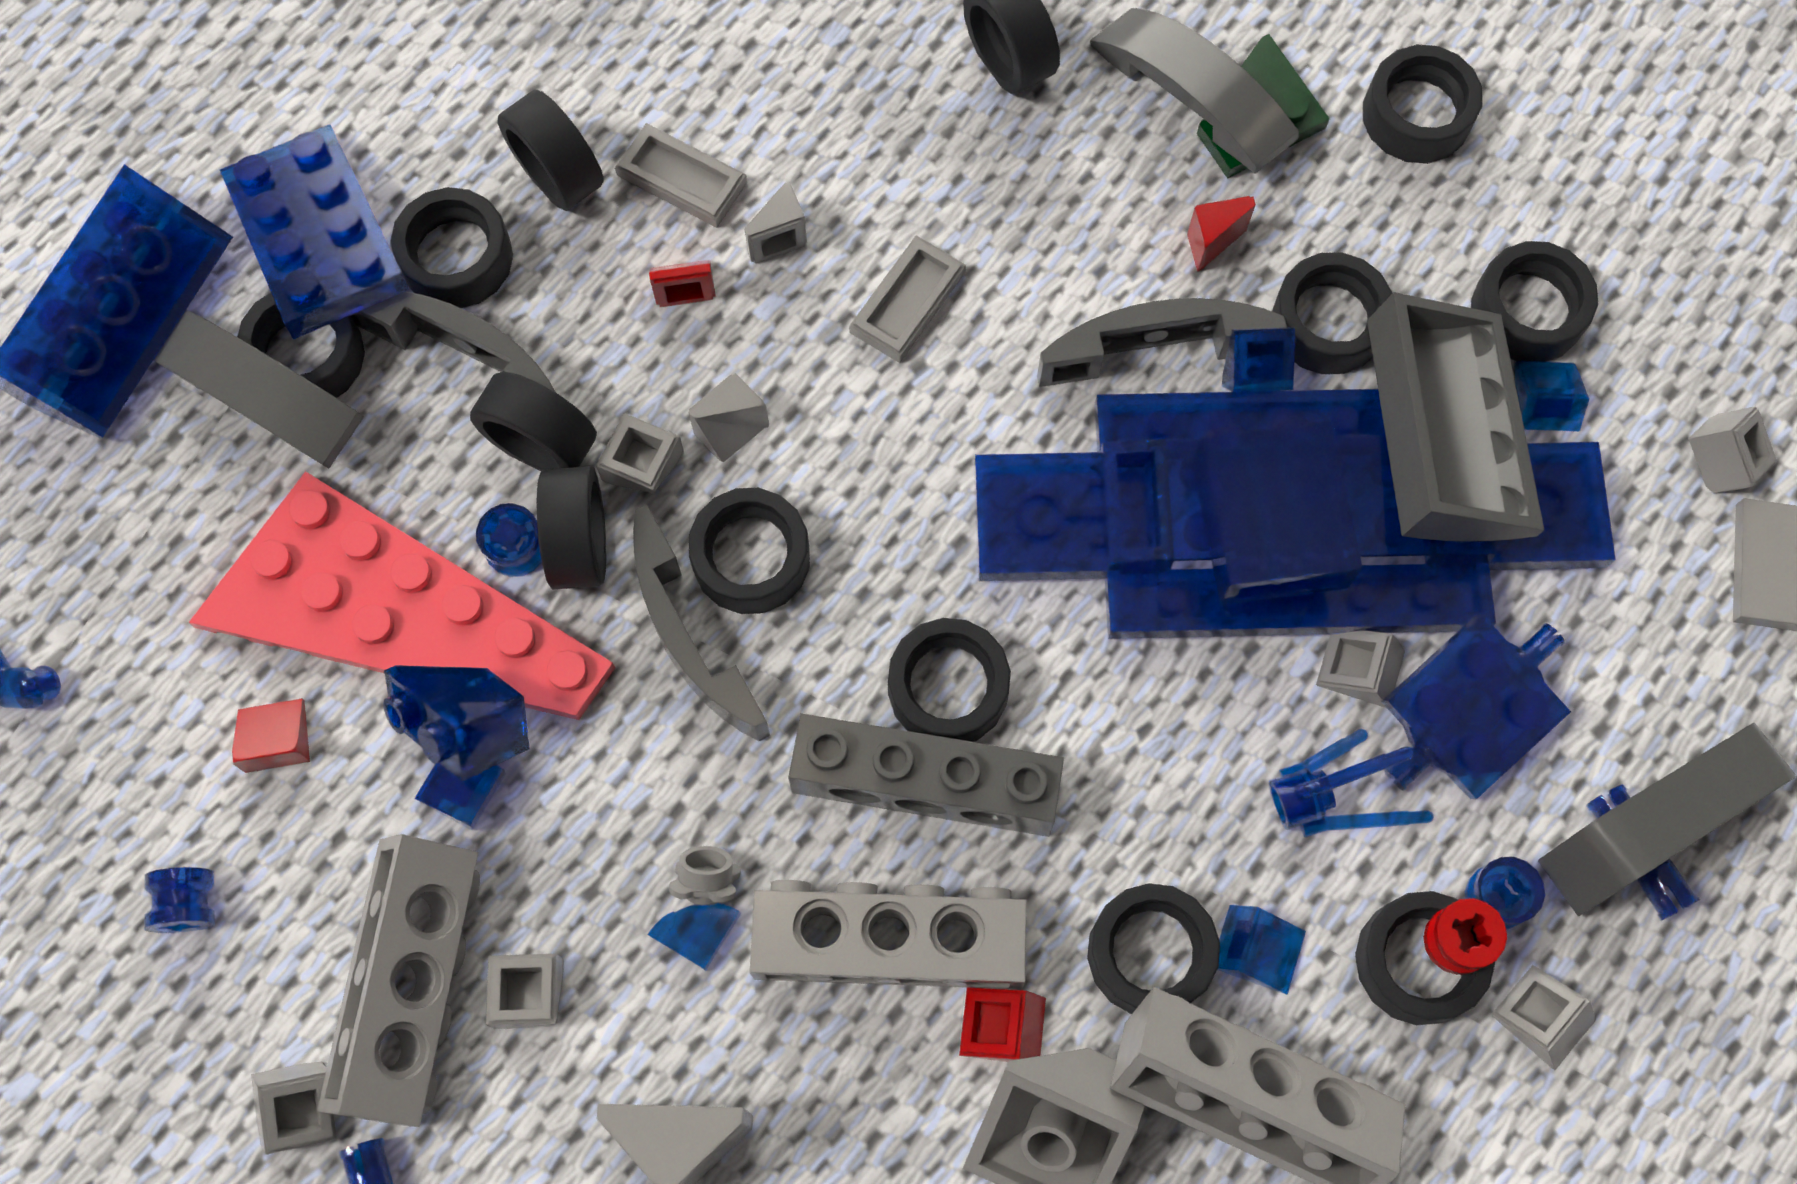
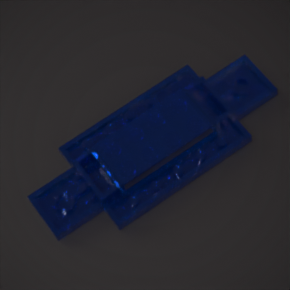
M1378 389L1102 394L1096 396L1094 404L1097 452L975 455L974 461L978 581L1105 579L1108 639L1324 635L1363 630L1381 633L1489 631L1496 624L1490 571L1608 568L1616 560L1599 442L1527 443L1544 531L1536 537L1497 541H1441L1402 536ZM1424 556L1425 564L1171 569L1174 561Z

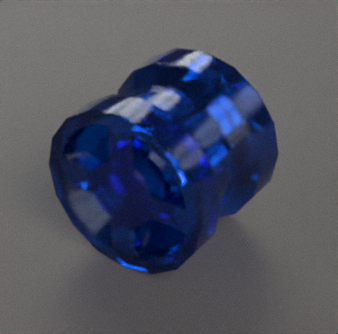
M514 503L499 504L489 509L480 518L476 528V542L490 567L496 572L508 577H520L533 572L542 563L537 520L534 514L527 508ZM521 538H524L525 540H523L522 545L517 549V544Z
M1500 857L1476 870L1468 879L1465 899L1474 898L1487 902L1499 912L1505 922L1506 930L1533 918L1540 911L1545 899L1544 882L1538 871L1527 861L1517 857ZM1505 879L1508 880V884L1518 895L1511 894L1510 890L1505 886Z
M178 867L159 869L146 873L145 891L152 896V908L144 915L145 931L153 933H178L214 927L215 911L208 905V892L214 887V871L200 867Z

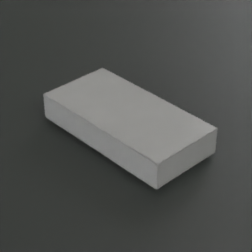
M647 123L615 167L618 177L716 228L747 184L746 174Z
M916 235L849 325L850 333L900 363L965 274L966 265Z
M1743 498L1736 504L1733 622L1797 631L1796 505Z

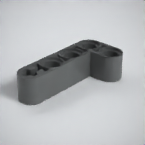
M1754 722L1597 818L1541 857L1538 862L1579 917L1797 776Z

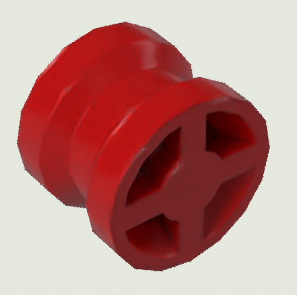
M1469 898L1459 899L1436 912L1426 924L1423 939L1425 950L1435 965L1445 972L1462 975L1473 973L1497 961L1505 950L1507 931L1505 922L1496 909L1487 902ZM1472 925H1474L1473 930L1476 934L1477 940L1481 942L1480 944L1475 942L1473 939V935L1470 931Z

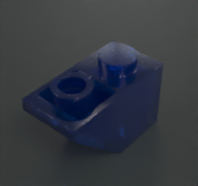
M395 665L384 670L388 697L383 701V708L391 727L398 734L405 733L422 748L432 763L442 764L462 782L530 749L524 696L488 668Z

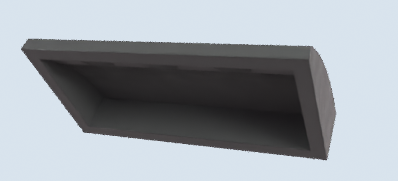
M1393 292L1372 314L1367 323L1402 536L1441 541H1497L1538 536L1544 531L1502 315Z

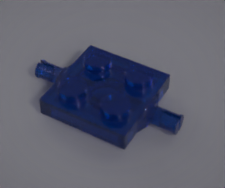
M1483 614L1474 616L1381 701L1402 724L1408 741L1412 745L1395 763L1384 770L1389 779H1395L1393 783L1399 789L1405 791L1408 785L1431 766L1447 774L1470 799H1478L1571 713L1567 706L1548 687L1541 671L1538 669V666L1565 643L1562 635H1554L1558 631L1551 625L1544 623L1541 626L1542 628L1519 648L1508 642Z

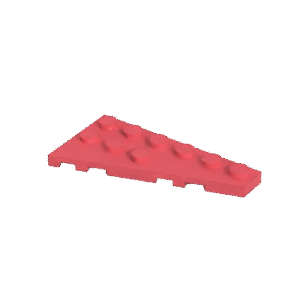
M306 471L189 621L197 629L213 633H224L267 646L274 645L311 654L314 657L405 679L411 678L463 693L465 691L499 699L505 703L580 720L615 670V666L610 660Z

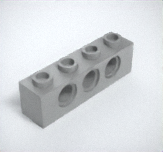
M404 834L379 839L317 1112L395 1125L420 1127L422 1115L430 1110L436 1094L437 1078L435 1073L432 1072L437 1045L445 1040L451 1023L452 1011L451 1006L447 1004L452 976L457 975L465 957L466 941L461 936L466 910L472 907L479 891L480 874L475 870L479 852ZM417 896L422 897L430 908V920L423 931L414 926L410 916L411 905ZM404 963L413 969L416 977L414 991L407 999L399 995L395 986L396 973ZM392 1031L400 1041L401 1053L398 1061L388 1069L380 1059L379 1049L384 1037Z
M775 880L771 881L770 890H754L750 974L754 980L1019 990L1022 989L1025 983L1026 900L1011 899V890L977 887L971 889V898L944 897V888L940 886L908 885L904 887V895L877 894L878 886L875 884L845 882L837 885V893L810 892L811 883L805 881ZM820 915L834 918L841 926V933L837 941L825 948L813 947L803 938L806 924L812 918ZM883 918L900 920L909 932L907 941L895 950L878 948L869 936L873 925ZM951 920L963 921L973 929L976 942L965 952H950L940 944L937 938L939 928Z
M1153 987L1125 1022L1110 1086L1111 1090L1313 1184H1389L1399 1175L1406 1104L1376 1091L1367 1084L1348 1078L1314 1062L1305 1055L1286 1049L1252 1033L1243 1026L1224 1020L1190 1004L1181 997L1171 995L1156 987Z

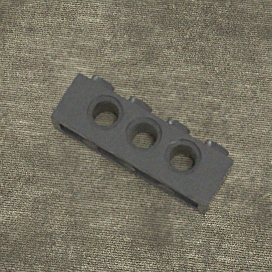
M801 713L788 779L793 794L1049 837L1055 822L1064 757Z

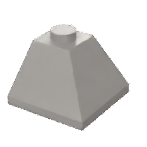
M1090 1048L1008 1061L963 1169L995 1184H1111L1138 1130L1145 1105L1110 1089L1116 1060Z

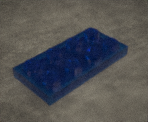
M331 124L314 131L299 134L290 141L256 155L246 156L237 163L220 169L279 313L293 340L410 290Z

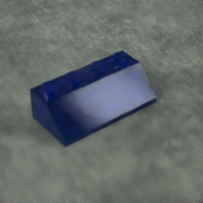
M124 164L111 178L0 342V389L37 411L100 439L103 438L224 253L233 236Z

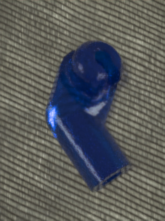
M0 649L1 707L32 709L42 706L43 700H51L58 696L61 690V682L53 668L46 665L38 666L34 670H31L29 667L12 668Z

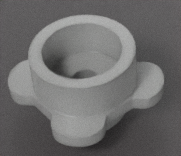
M712 846L694 847L681 854L679 861L676 863L675 870L678 878L670 882L669 891L672 896L678 899H687L698 905L728 902L735 898L736 888L732 884L733 881L740 878L741 869L737 864H733L732 856L723 849Z

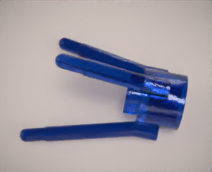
M1358 729L1301 763L1279 769L1280 777L1269 780V790L1283 827L1286 830H1290L1300 826L1303 836L1306 838L1331 830L1406 826L1432 822L1434 816L1428 810L1326 816V810L1336 807L1334 788L1407 761L1414 756V750L1408 746L1329 775H1326L1323 770L1314 772L1365 741L1368 737L1367 731Z

